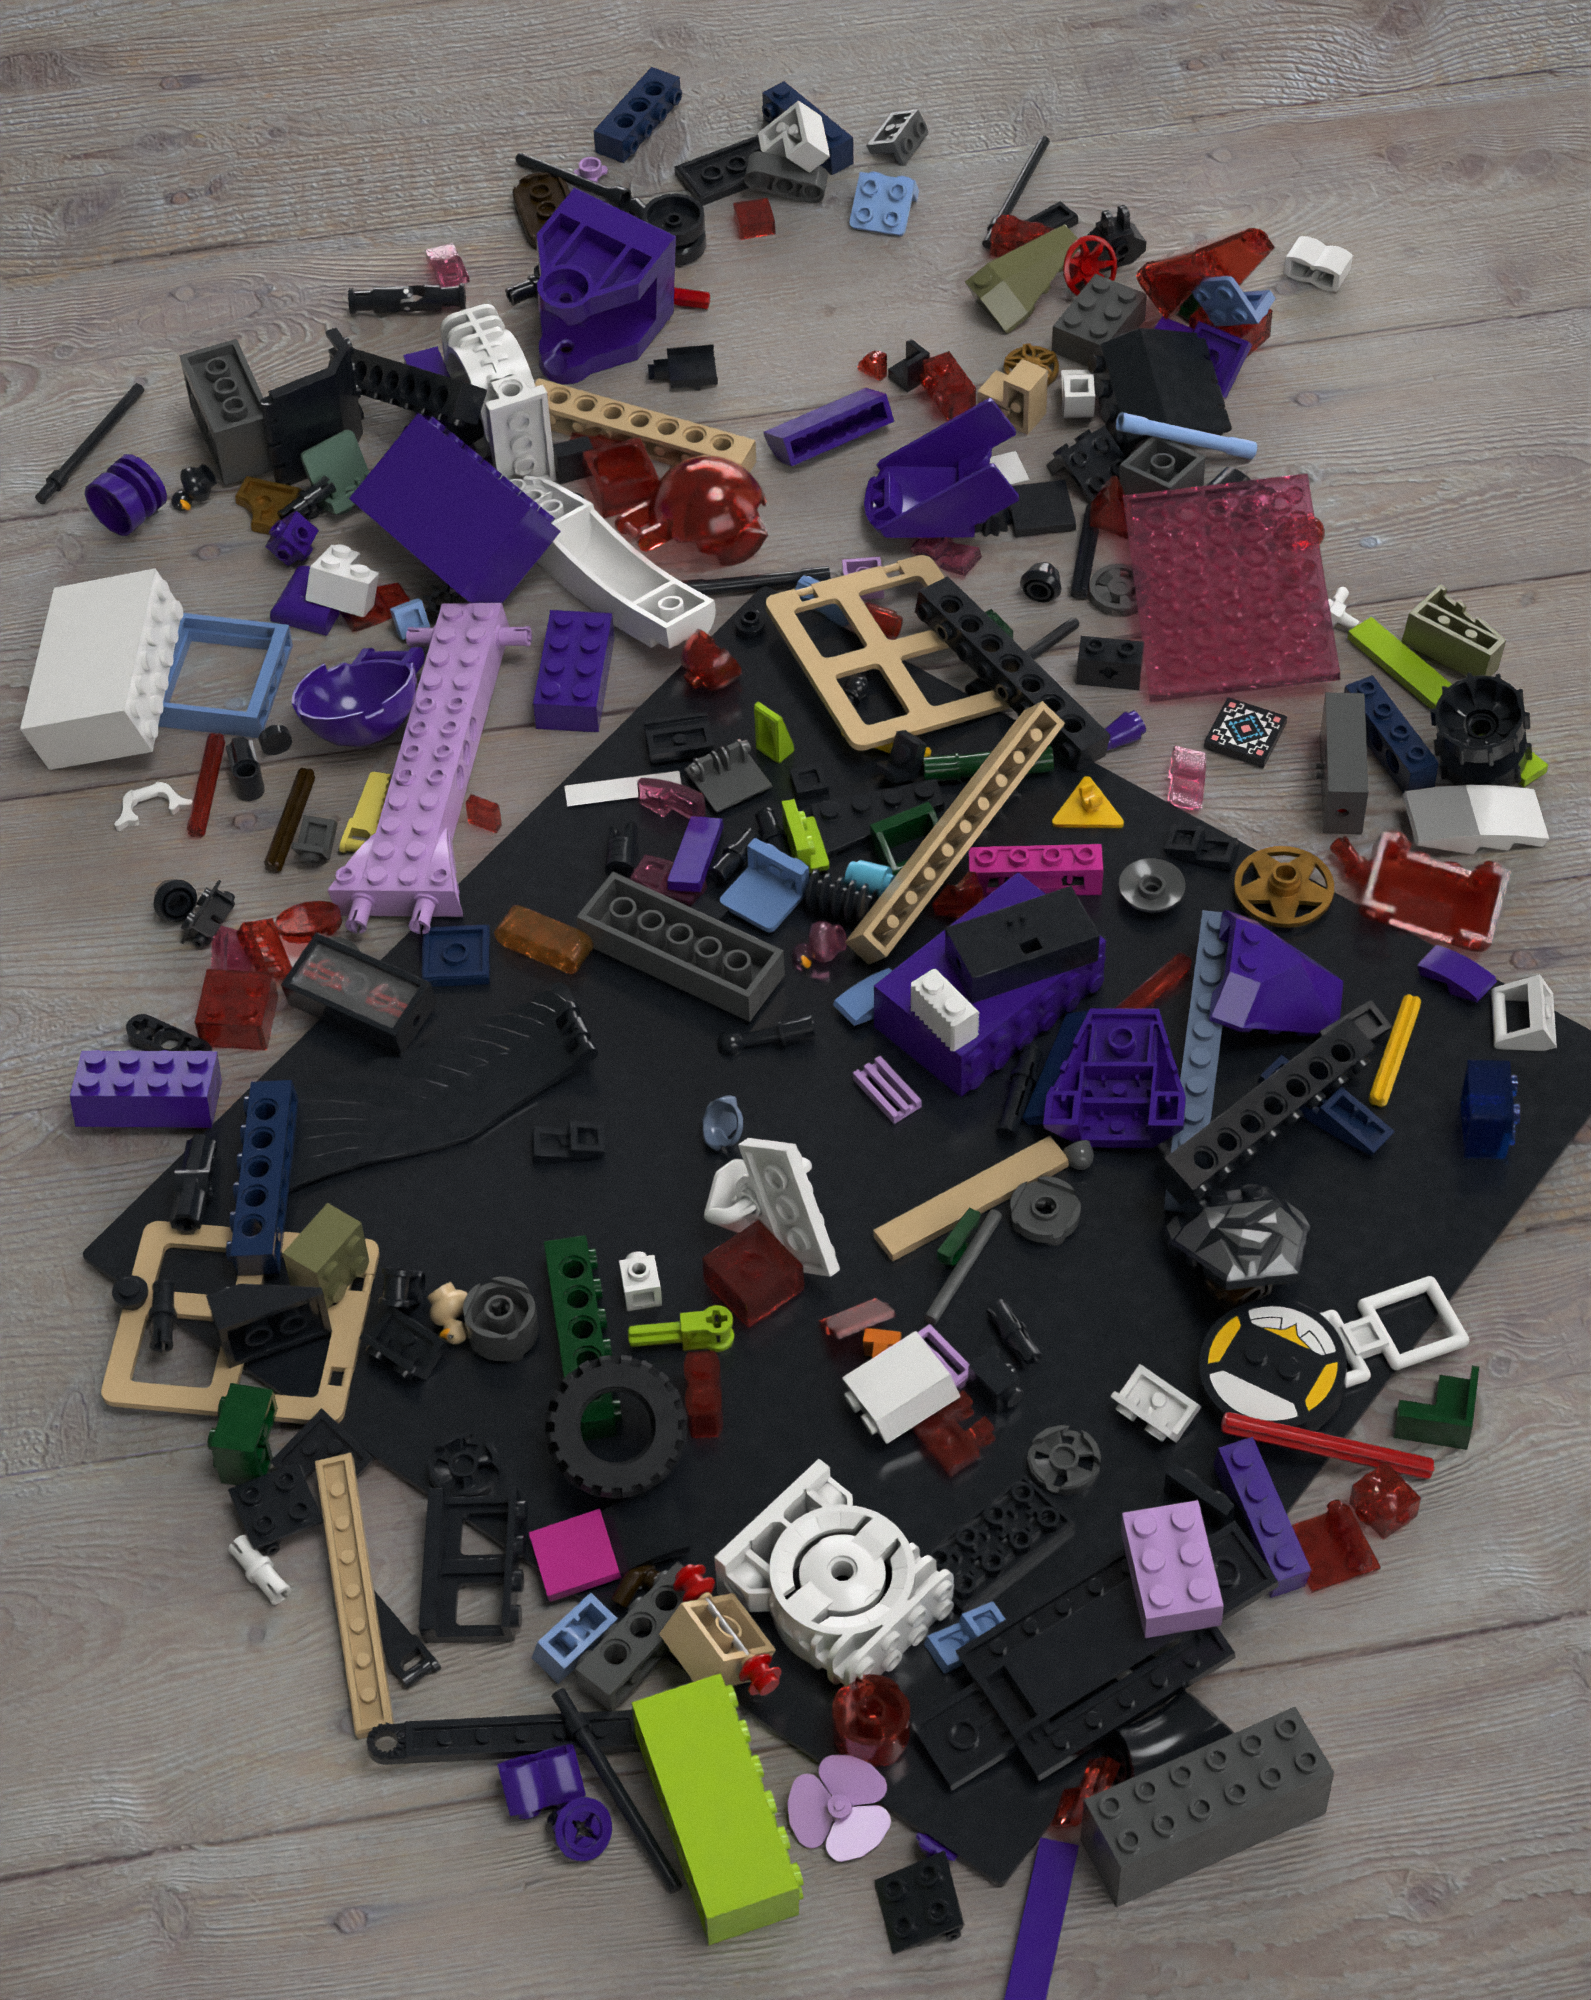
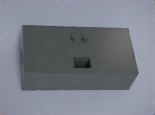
M1325 692L1320 729L1321 763H1316V769H1321V773H1316V779H1321L1323 833L1362 835L1369 793L1364 693Z

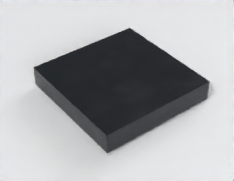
M1065 480L1012 486L1019 495V501L1008 506L1015 537L1076 530V520Z

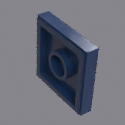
M490 925L430 927L429 932L423 934L422 979L430 982L432 987L490 984Z

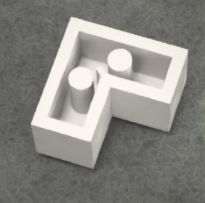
M800 101L793 104L758 133L762 152L786 157L809 173L830 157L822 117Z
M331 545L310 566L305 600L364 618L374 606L379 573L369 570L365 565L359 564V552L352 551L345 545Z

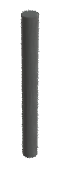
M994 1209L989 1211L926 1312L924 1319L932 1325L937 1324L1001 1221L1002 1214Z

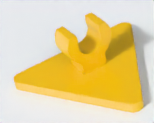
M1086 776L1054 816L1052 826L1065 828H1122L1124 820L1092 778Z

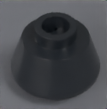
M1047 562L1034 564L1020 579V586L1025 595L1036 602L1052 601L1059 597L1062 590L1059 571Z
M165 880L157 886L154 893L155 912L161 919L168 922H179L186 919L191 911L193 912L197 905L196 890L190 883L184 880Z

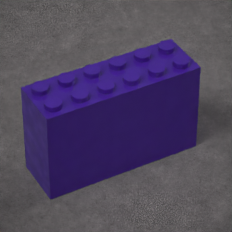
M418 413L349 499L470 603H503L561 531L552 524L555 518L504 475L502 476L497 469L485 459L483 460L479 454L449 429L444 432L446 427L433 416L427 420Z
M1016 873L950 926L1045 895L1046 893L1020 873ZM944 930L874 985V1027L962 1097L970 1089L978 1088L985 1077L995 1069H1001L1018 1050L1021 1051L1022 1047L1026 1044H1030L1039 1033L1048 1031L1066 1011L1071 1012L1074 1010L1080 1000L1087 994L1096 992L1104 982L1106 940L1100 936L1099 955L1096 962L972 1003L945 954ZM932 969H937L980 1012L978 1014L979 1035L956 1051H950V1047L946 1046V1042H941V1038H937V1034L932 1033L933 1029H928V1025L924 1024V1020H920V1016H915V1012L911 1011V982Z

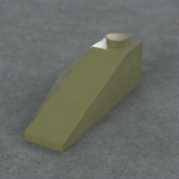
M1064 224L987 263L966 280L965 283L977 303L1006 334H1009L1031 316L1036 309L1034 304L1042 293L1047 294L1051 288L1050 282L1058 272L1063 271L1066 252L1078 238ZM1080 245L1075 249V251H1074V253L1072 254V257H1071V258H1073V256H1074V255L1076 254V252L1079 250Z

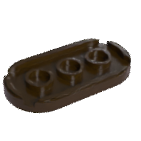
M545 172L533 173L519 180V185L517 187L514 186L512 191L513 203L530 246L537 250V233L570 193L565 180L560 177L556 179L551 174Z

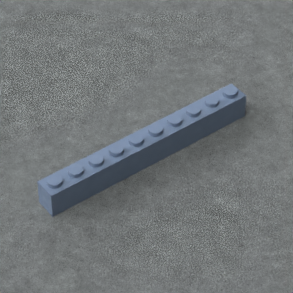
M1202 910L1180 1078L1186 1096L1184 1130L1173 1136L1171 1153L1211 1123L1223 1025L1210 1021L1209 1012L1212 992L1224 979L1228 943L1219 940L1222 912ZM1166 1190L1164 1210L1186 1212L1193 1197L1180 1205Z

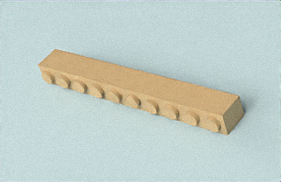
M1043 701L1022 712L845 941L868 965L888 956L1065 723Z

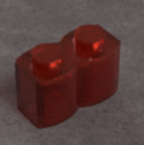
M715 1351L688 1352L684 1361L689 1432L693 1438L718 1437L723 1429L719 1358Z

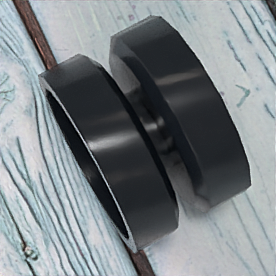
M674 193L656 197L645 205L642 212V220L676 236L675 266L694 262L703 255L706 248L704 208L698 200L689 195Z

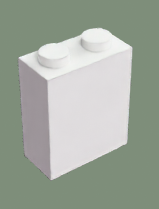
M917 1331L842 1377L849 1390L844 1394L847 1402L855 1413L859 1410L864 1413L860 1417L871 1435L878 1432L886 1444L961 1397L951 1374Z

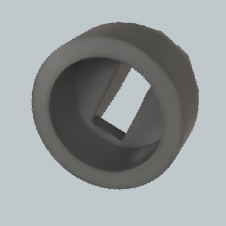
M1088 1140L1077 1141L1064 1149V1154L1069 1160L1070 1166L1074 1169L1085 1170L1093 1162L1094 1151Z

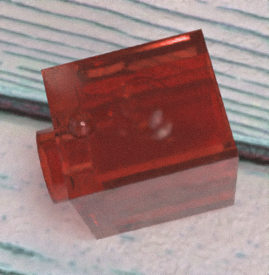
M1386 1461L1352 1485L1349 1504L1355 1509L1358 1519L1364 1525H1370L1384 1540L1417 1517L1421 1497Z

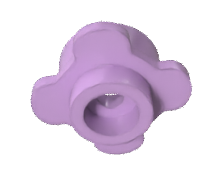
M586 157L579 162V169H575L574 174L598 182L602 175L607 174L608 169L606 166L601 165V161L598 158Z

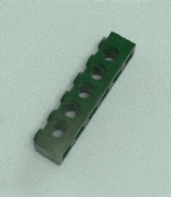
M586 1235L544 1241L564 1378L578 1368L579 1365L587 1361H592L602 1356H612L610 1338L603 1339L601 1332L603 1329H608L605 1307H597V1300L603 1299L600 1278H593L592 1270L598 1269L595 1248L588 1249ZM578 1305L584 1306L582 1308H573ZM583 1335L589 1336L584 1339L578 1338ZM611 1392L598 1396V1399L593 1400L586 1407L582 1415L580 1427L583 1441L617 1436L616 1422L622 1421L620 1400H612Z

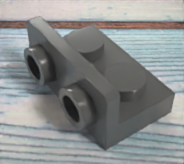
M918 109L891 112L869 141L867 147L870 154L883 153L887 155L894 153L898 163L903 165L907 163L929 131Z

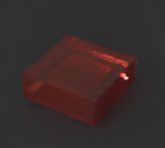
M471 794L465 802L468 823L497 834L502 826L499 804Z

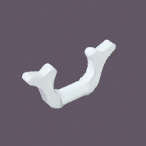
M156 782L147 787L130 790L123 797L122 814L114 823L116 831H121L129 825H139L138 816L132 811L138 802L158 796L164 797L169 800L171 815H175L179 810L193 809V802L190 799L180 797L168 784L163 782Z

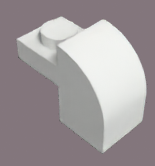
M1061 370L1063 418L1093 417L1095 406L1094 375L1089 370Z

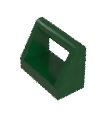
M929 802L870 824V846L881 863L892 868V875L896 876L908 860L896 864L890 849L929 834L939 821L935 810Z

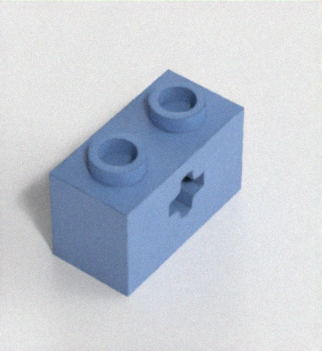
M590 1593L537 1642L532 1659L559 1684L576 1668L579 1658L587 1650H593L602 1641L605 1631L612 1624L616 1623L618 1618Z

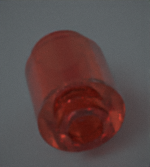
M867 602L865 604L885 637L896 640L902 628L903 617L897 615L895 610Z

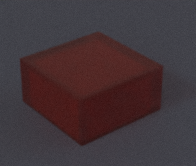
M768 198L733 203L734 219L741 240L776 234L775 219Z

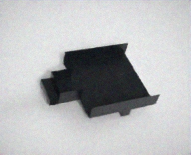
M714 344L667 348L668 359L653 360L654 364L648 365L649 380L670 378L671 389L694 387L695 391H699L700 386L718 385Z

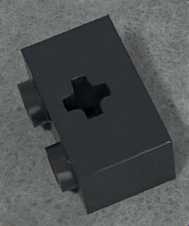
M1081 636L1076 684L1139 690L1144 641Z

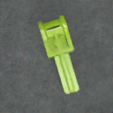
M714 1305L704 1311L680 1313V1322L630 1326L628 1328V1340L632 1347L682 1342L683 1351L709 1349L713 1352H721L730 1348L734 1342V1332L731 1328L733 1326V1316L728 1308ZM715 1315H718L719 1322H715ZM720 1335V1342L718 1343L716 1336Z

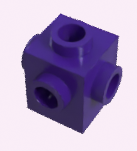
M295 511L284 519L278 520L269 531L271 537L265 547L277 559L289 566L297 560L304 561L313 550L311 544L319 530L299 512Z

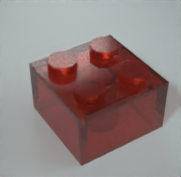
M207 969L194 1022L198 1038L207 1041L211 1047L267 1050L279 997L273 972Z

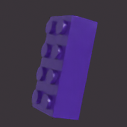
M550 610L533 701L536 729L599 732L615 640L612 613Z
M166 1050L81 1051L70 1092L75 1127L212 1128L222 1085L218 1052Z

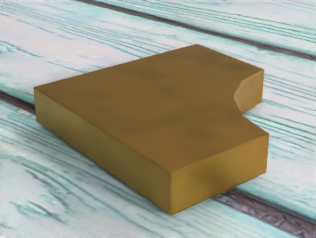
M246 476L235 495L237 505L245 507L253 515L251 521L252 531L270 535L271 527L280 520L277 512L296 499L297 493L302 488Z

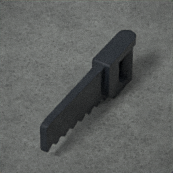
M374 1590L383 1652L386 1654L389 1669L407 1689L430 1672L434 1671L436 1673L441 1670V1666L415 1634L412 1635ZM420 1655L423 1658L407 1671L403 1670L404 1665L416 1656Z

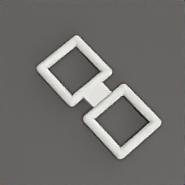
M1427 1276L1359 1300L1357 1307L1363 1318L1346 1324L1343 1323L1338 1312L1335 1310L1320 1313L1338 1332L1345 1348L1346 1359L1353 1370L1347 1372L1346 1388L1370 1379L1371 1372L1364 1359L1376 1354L1383 1353L1390 1367L1393 1370H1400L1464 1348L1469 1344V1337L1438 1282L1432 1276ZM1427 1292L1451 1337L1400 1354L1379 1318L1376 1309Z

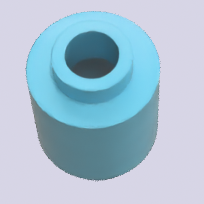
M859 860L858 862L851 861L845 873L844 884L848 887L851 880L854 879L857 882L856 890L860 891L862 886L867 883L869 884V894L872 895L878 889L879 898L896 876L892 875L891 867L864 860Z

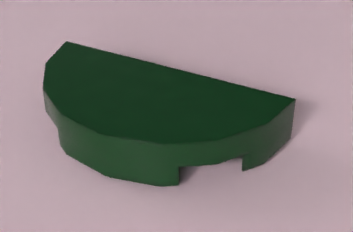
M972 1208L966 1211L938 1249L937 1260L940 1263L953 1266L958 1263L969 1243L965 1242L966 1238L969 1237L974 1228H978L981 1217L980 1212Z

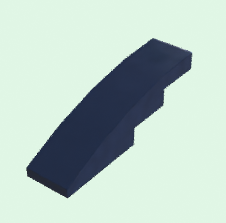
M1281 1055L1260 1075L1257 1082L1259 1084L1264 1082L1286 1065L1289 1060ZM1342 1086L1335 1093L1330 1089L1324 1094L1327 1097L1312 1111L1308 1107L1302 1110L1303 1117L1311 1123L1371 1156L1395 1132Z

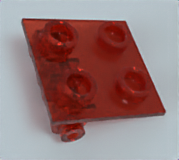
M1338 1499L1327 1504V1513L1292 1525L1311 1568L1307 1584L1312 1593L1381 1569L1350 1506L1341 1503Z

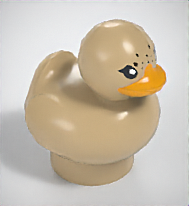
M449 1282L436 1289L427 1297L432 1305L429 1316L434 1324L444 1326L443 1331L439 1335L441 1338H445L451 1344H460L466 1340L467 1332L465 1324L456 1319L464 1314L463 1304L468 1293L463 1290H456L453 1284Z

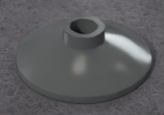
M1146 858L1137 860L1128 865L1119 878V891L1122 898L1133 908L1144 912L1155 913L1169 910L1182 900L1185 893L1186 883L1181 871L1175 865L1161 859Z

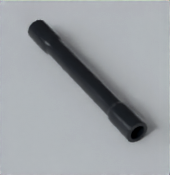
M829 566L803 568L798 571L709 580L694 579L681 582L707 596L754 591L764 586L772 589L797 586V582L803 575L806 577L810 576L820 582L829 580L831 577Z

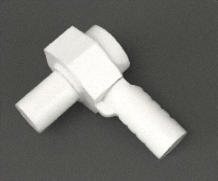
M1345 587L1337 589L1332 600L1328 599L1319 615L1324 617L1323 621L1332 627L1339 623L1351 630L1357 626L1359 621L1345 612L1347 605L1344 602L1349 595V591Z

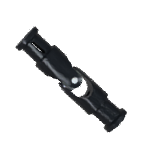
M465 283L450 287H441L440 284L403 287L385 286L361 291L349 288L350 314H355L356 311L373 310L374 313L442 310L443 307L458 306L461 309H466ZM414 295L422 297L421 299L414 301Z

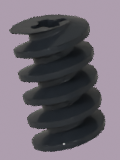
M815 868L805 890L807 908L810 911H816L819 908L823 915H828L832 911L834 918L839 919L844 915V919L847 922H853L856 919L859 924L877 901L878 889L871 895L869 894V884L865 883L860 891H857V882L854 879L851 880L848 887H844V876H839L834 884L832 883V873L827 872L823 880L819 879L820 871Z

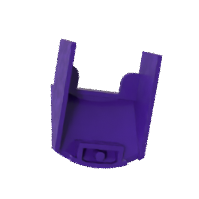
M988 398L879 460L876 466L880 471L877 477L874 476L869 479L865 492L864 508L867 519L876 531L885 538L975 537L976 524L986 522L992 515L1019 501V495L997 466L994 463H990L992 448L1015 436L1016 429L993 399Z

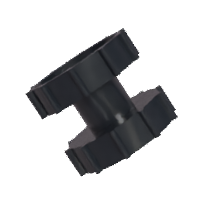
M1467 673V678L1459 680L1449 687L1443 686L1442 695L1437 702L1436 708L1430 710L1432 726L1437 728L1434 750L1435 756H1440L1441 779L1447 778L1455 786H1509L1515 781L1520 783L1521 774L1525 769L1527 760L1533 759L1532 744L1527 743L1526 730H1529L1531 726L1530 713L1525 712L1523 689L1516 690L1510 683L1501 679V674H1496L1493 677L1486 675L1472 676L1471 673ZM1485 733L1486 735L1479 736L1478 734Z

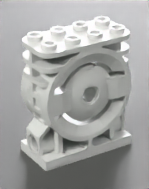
M483 304L448 315L441 323L440 332L444 361L450 377L487 389L479 416L483 425L484 437L472 444L474 449L483 458L492 455L493 467L502 476L508 477L509 480H523L524 476H534L555 481L556 473L547 392L543 385L535 387L528 363L517 340L509 330L505 329L502 319L499 318L497 310L492 305Z
M820 1459L811 1465L714 1557L717 1593L719 1595L734 1593L749 1612L770 1611L777 1632L787 1647L801 1659L811 1663L816 1669L825 1668L828 1680L834 1685L842 1682L845 1694L851 1699H855L858 1696L862 1698L867 1696L877 1682L876 1679L885 1670L888 1672L892 1671L901 1661L903 1653L911 1645L917 1646L927 1635L928 1628L937 1619L939 1621L945 1619L954 1606V1603L951 1601L954 1589L953 1574L947 1569L938 1572L936 1570L937 1562L930 1555L921 1558L919 1547L914 1543L909 1544L901 1530L885 1516L867 1508L853 1506L852 1494L830 1477V1467ZM884 1562H886L892 1568V1580L886 1595L878 1603L885 1589L886 1571ZM800 1564V1589L786 1600L785 1596L795 1590L793 1570ZM841 1575L850 1577L846 1581H838L835 1578Z

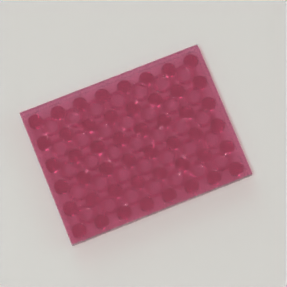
M1308 474L1123 496L1141 640L1144 641L1143 655L1150 702L1340 680V667Z

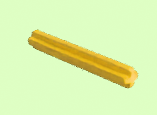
M1407 994L1403 997L1369 1094V1102L1372 1105L1379 1107L1387 1105L1420 1009L1421 999L1418 996L1413 997Z

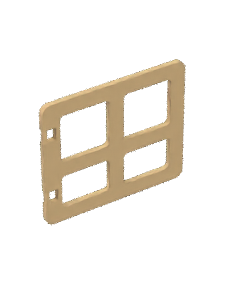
M918 555L887 566H877L814 583L809 587L798 590L792 589L773 594L766 599L765 610L848 744L856 750L864 751L894 742L896 731L907 730L914 736L1011 708L998 697L992 688L988 692L939 706H931L902 661L950 647L941 641L933 630L896 640L887 639L860 598V596L914 581L920 582L925 588L945 578L934 560L928 556ZM894 571H899L901 574L899 576L888 578V576L886 575L887 573H891ZM813 594L815 597L803 602L800 597ZM829 604H836L865 648L831 658H824L795 614ZM871 669L879 670L907 715L872 725L863 723L837 679Z
M154 1221L144 1228L132 1275L139 1276L145 1280L149 1293L145 1303L140 1308L135 1310L122 1309L101 1388L103 1400L107 1405L122 1408L218 1416V1405L221 1397H226L230 1383H240L244 1366L243 1363L229 1368L221 1347L212 1383L207 1388L134 1382L132 1377L148 1320V1311L152 1308V1284L158 1280L166 1250L169 1248L226 1252L227 1241H232L233 1236L230 1227L202 1225L194 1234H182L180 1231L171 1228L170 1222ZM284 1232L282 1257L283 1252L300 1233ZM365 1239L370 1262L365 1273L358 1277L365 1278L362 1291H352L351 1283L347 1287L343 1298L327 1310L332 1332L318 1394L312 1398L275 1395L278 1410L274 1421L307 1424L321 1408L337 1423L343 1420L361 1343L359 1337L364 1329L371 1297L370 1293L380 1256L378 1245L373 1240ZM266 1274L238 1276L236 1285H263ZM174 1292V1308L177 1312V1318L213 1321L205 1294ZM333 1371L344 1372L341 1386L330 1385Z

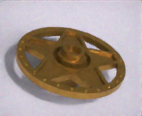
M1290 846L1268 847L1249 855L1238 867L1234 880L1236 899L1248 915L1264 924L1283 928L1303 926L1320 918L1330 907L1335 888L1333 876L1322 860L1308 851ZM1285 855L1297 858L1289 863H1280L1271 856ZM1252 865L1259 879L1241 886L1244 874ZM1315 867L1325 879L1327 889L1309 880ZM1251 904H1270L1274 917L1259 911ZM1299 905L1318 906L1311 913L1295 918Z

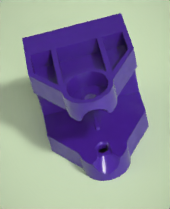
M572 189L537 233V256L540 278L537 282L538 314L541 331L539 368L546 378L559 384H575L583 381L590 374L640 358L674 313L676 236L579 189ZM562 347H570L572 351L564 353L560 349Z

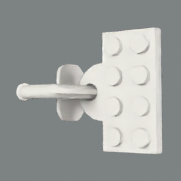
M747 1138L738 1144L743 1159H734L715 1173L704 1212L705 1220L737 1233H743L750 1227H753L762 1235L772 1238L783 1269L828 1277L838 1272L840 1267L835 1256V1249L828 1237L824 1218L819 1211L813 1194V1187L806 1175L812 1169L810 1160L803 1158L796 1144Z

